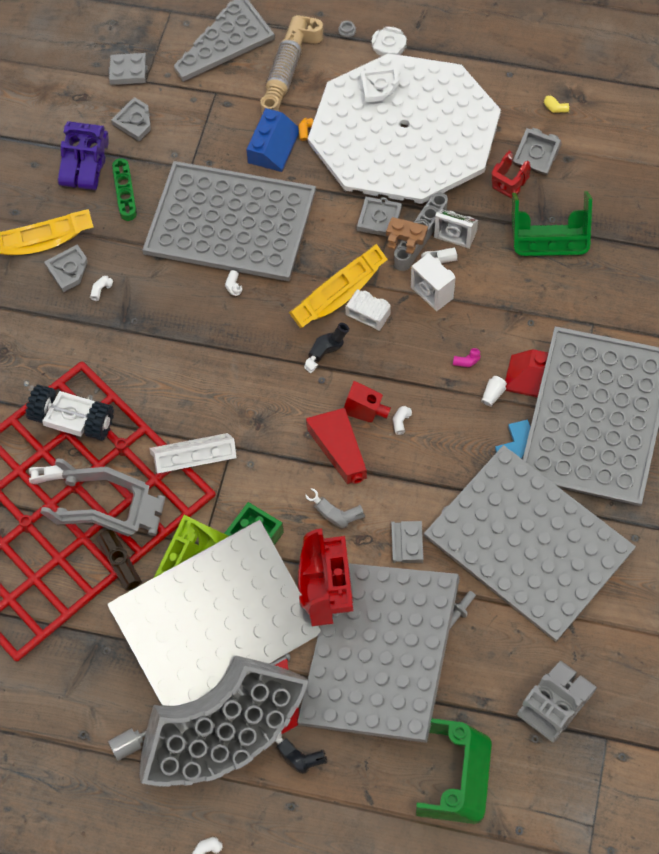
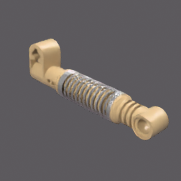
M305 16L292 17L285 39L281 41L266 83L267 90L265 96L261 99L262 114L265 108L279 111L281 101L288 92L302 51L301 43L317 44L323 40V23L319 19Z

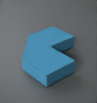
M528 420L509 424L508 429L513 442L503 444L521 459L524 457L530 432ZM503 445L495 446V452L497 453Z

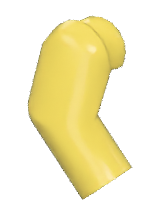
M550 95L545 97L544 104L552 113L569 112V103H559Z

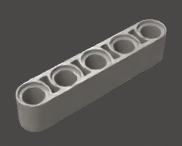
M442 192L434 193L414 221V223L428 226V232L423 245L417 244L414 253L410 254L406 253L407 241L402 240L395 249L394 266L397 270H408L433 234L436 213L442 209L447 211L448 197Z

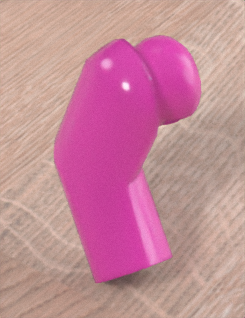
M473 348L466 357L454 356L453 366H473L481 358L480 350Z

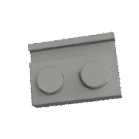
M422 521L391 522L393 563H423Z

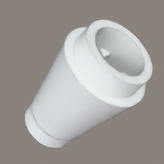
M493 376L492 379H489L481 400L482 403L492 407L506 390L507 382L498 376Z

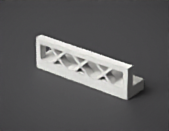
M228 433L149 448L150 454L154 457L157 473L237 458L234 438Z

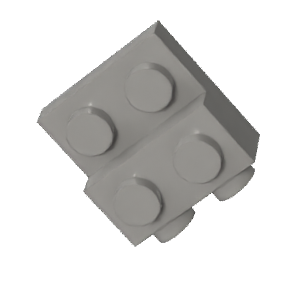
M526 128L513 159V164L522 167L525 161H529L531 164L530 170L548 175L562 145L561 140L556 135L549 134L548 136L543 134L539 129Z

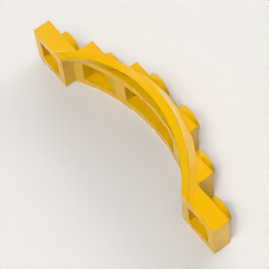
M89 209L0 232V254H32L57 247L69 241L81 231L94 228Z
M377 244L373 245L361 256L354 259L312 291L313 293L302 300L289 314L297 325L303 328L310 321L320 319L332 313L349 301L357 289L360 290L376 273L379 266L388 259Z

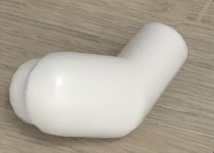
M231 270L225 287L231 295L238 296L242 292V286L239 287L238 283H236L239 273Z
M102 276L93 284L90 299L98 301L104 286L110 288L113 280L108 278V276Z
M406 406L400 407L392 418L396 435L405 433L403 421L412 415V410Z
M211 837L200 841L192 854H205L210 851L219 853L223 845L218 841V838Z

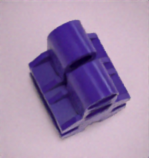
M67 121L63 131L66 135L65 141L61 142L62 159L58 175V184L60 186L74 188L78 186V188L88 190L97 189L100 171L106 160L104 151L105 148H108L109 143L108 132L104 131V126ZM93 143H97V145L90 148Z

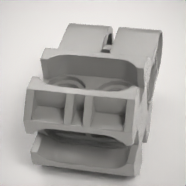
M559 661L549 674H545L538 686L535 685L517 713V716L551 742H555L559 738L562 731L569 726L576 714L597 689L594 684L581 675L572 683L577 672L563 661Z

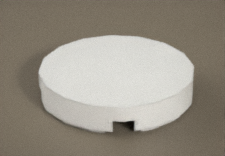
M384 27L383 30H377L372 36V48L380 56L388 53L400 55L406 49L407 39L400 29Z

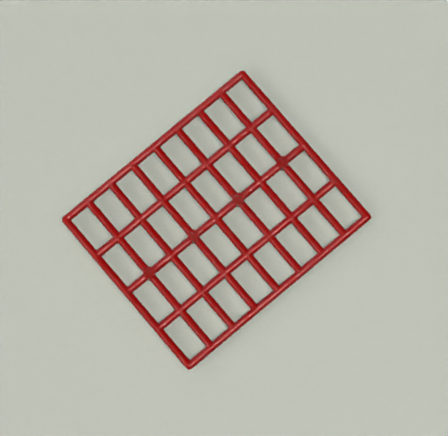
M83 361L76 364L48 387L55 389V391L59 389L61 392L77 396L65 383L82 371L107 395L100 402L108 405L114 402L139 429L126 439L118 438L110 429L107 438L116 447L98 460L75 435L58 430L60 432L59 435L43 446L18 421L26 414V409L28 408L26 404L0 423V434L12 425L37 451L19 465L0 445V457L13 470L0 480V502L19 521V525L3 538L0 536V550L2 549L28 578L11 593L0 583V596L3 598L0 601V612L7 606H10L36 635L17 651L0 632V645L14 661H20L118 578L106 555L90 540L103 526L94 524L87 531L83 532L76 524H64L77 539L59 553L34 526V523L44 516L40 513L41 508L47 507L57 512V509L60 508L57 504L73 493L78 494L92 509L116 518L131 505L134 495L127 488L108 481L125 499L107 513L82 487L84 482H76L75 486H66L51 499L38 484H31L29 482L31 477L26 473L27 469L41 458H44L51 466H54L56 459L49 452L65 439L93 465L90 468L105 467L118 455L126 456L149 479L145 482L146 485L150 486L149 490L155 485L182 513L166 527L159 522L158 534L143 547H140L131 536L114 531L134 552L129 557L133 565L175 531L184 515L191 517L216 495L215 491L191 467L183 468L181 470L205 493L204 496L188 508L161 481L171 471L154 474L129 449V446L144 434L157 446L167 444ZM17 477H20L44 502V505L30 516L24 515L1 491ZM23 532L30 533L52 557L48 563L35 573L9 545L11 541ZM82 545L110 572L107 577L93 588L66 560L69 555ZM58 564L86 593L70 608H67L41 580ZM33 585L61 614L44 629L16 601L18 597Z

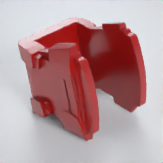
M511 151L504 155L500 164L497 163L492 171V188L509 198H512V193L517 195L520 193L521 186L530 177L531 169L530 162L525 161L513 180L505 177L504 175L509 171L513 161Z

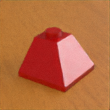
M531 349L511 355L505 380L507 382L505 391L538 398L548 352Z

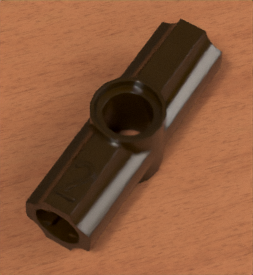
M113 530L101 532L97 537V541L125 591L137 588L142 583V580ZM117 558H124L121 562H114Z

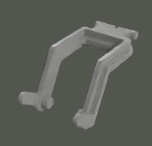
M56 459L55 465L63 470L62 477L66 480L65 483L67 485L75 486L76 482L108 480L132 490L134 494L127 521H121L94 509L68 511L65 508H58L57 512H54L50 508L42 507L41 514L56 525L93 522L126 536L136 533L139 528L149 530L148 535L156 536L160 518L154 514H162L165 496L158 495L156 498L149 495L150 486L146 485L145 482L109 467L75 469L65 460Z

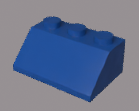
M265 108L246 149L248 163L282 172L299 135L298 126L283 112Z

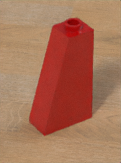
M345 408L306 418L308 432L347 484H357L367 479V469Z

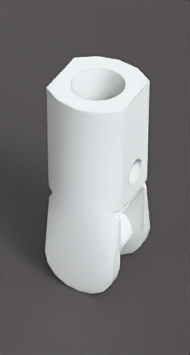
M455 247L439 251H426L421 254L423 258L430 253L434 258H438L441 264L457 261Z
M57 465L29 468V474H31L29 482L31 484H39L46 481L64 479L62 477L63 470Z

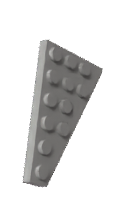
M249 0L230 1L227 7L215 18L216 21L211 27L208 26L205 32L193 43L190 51L185 52L182 59L176 62L174 69L183 82L275 39V34Z

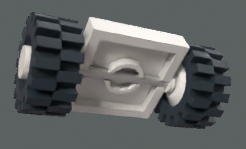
M38 384L31 391V396L28 397L29 402L26 404V407H28L26 409L27 419L43 423V426L80 437L84 432L85 436L100 441L107 437L108 431L111 429L110 425H112V419L114 418L112 405L61 391L56 396L55 389Z

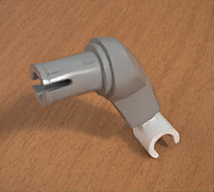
M311 488L316 494L315 498L310 499L305 495L307 500L315 502L314 507L326 520L339 528H347L348 523L365 517L361 505L343 512V510L333 506L324 497L319 498L318 492L315 489Z

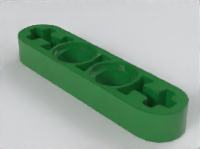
M119 158L112 164L119 212L123 220L131 221L137 216L128 161ZM120 166H123L124 173H120ZM123 179L128 180V183L125 185L119 184V181ZM129 194L130 198L124 200L121 199V196ZM125 206H129L130 213H126Z

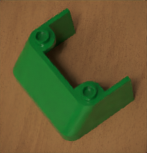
M584 191V209L571 212L568 217V225L531 226L529 214L519 211L518 196L516 193H512L513 246L518 255H582L589 251L591 246L592 197L588 191Z
M431 718L429 733L448 735L453 744L465 746L461 790H446L441 796L440 805L417 802L416 816L477 824L483 820L486 810L492 748L491 739L486 734L463 722Z

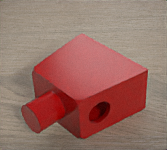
M353 381L344 405L347 416L370 423L373 422L375 415L387 419L391 407L380 404L383 396L381 393L356 381Z

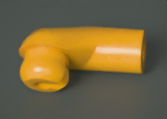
M303 118L299 123L300 141L308 140V128H312L313 125L312 118Z

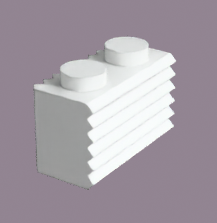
M357 289L345 306L347 316L380 331L391 314V305L384 299H377L369 292Z

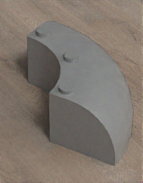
M235 655L233 663L224 679L205 696L183 705H153L141 754V783L154 786H187L202 781L215 780L234 769L237 770L245 766L260 752L266 750L277 739L278 734L284 727H287L291 721L290 718L302 701L308 680L290 670Z

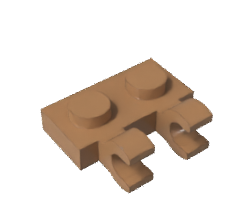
M391 217L386 230V236H389L387 248L395 249L398 239L407 241L406 253L413 254L417 244L423 245L428 232V226Z

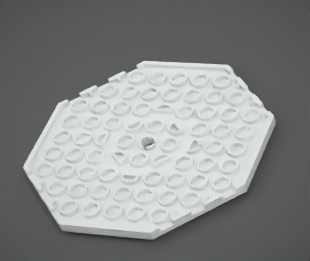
M388 53L327 82L308 136V143L345 191L352 192L353 190L363 191V194L378 196V194L387 195L389 198L397 200L411 199L414 200V203L422 204L428 201L434 193H444L485 173L501 109L460 64ZM396 67L399 85L383 101L365 103L361 71ZM401 124H403V125H408L407 128H405V127H400V126H401Z

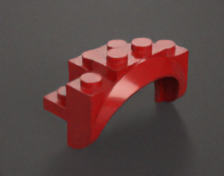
M322 528L310 531L303 537L298 569V590L301 593L299 601L302 608L310 615L312 627L334 624L333 614L354 611L345 536L324 538Z

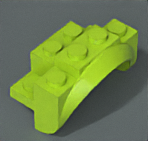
M184 515L154 578L226 539L228 535ZM197 537L199 540V545L195 543Z

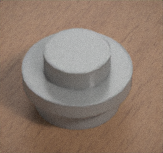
M343 21L338 28V32L343 37H351L355 34L356 27L351 21Z

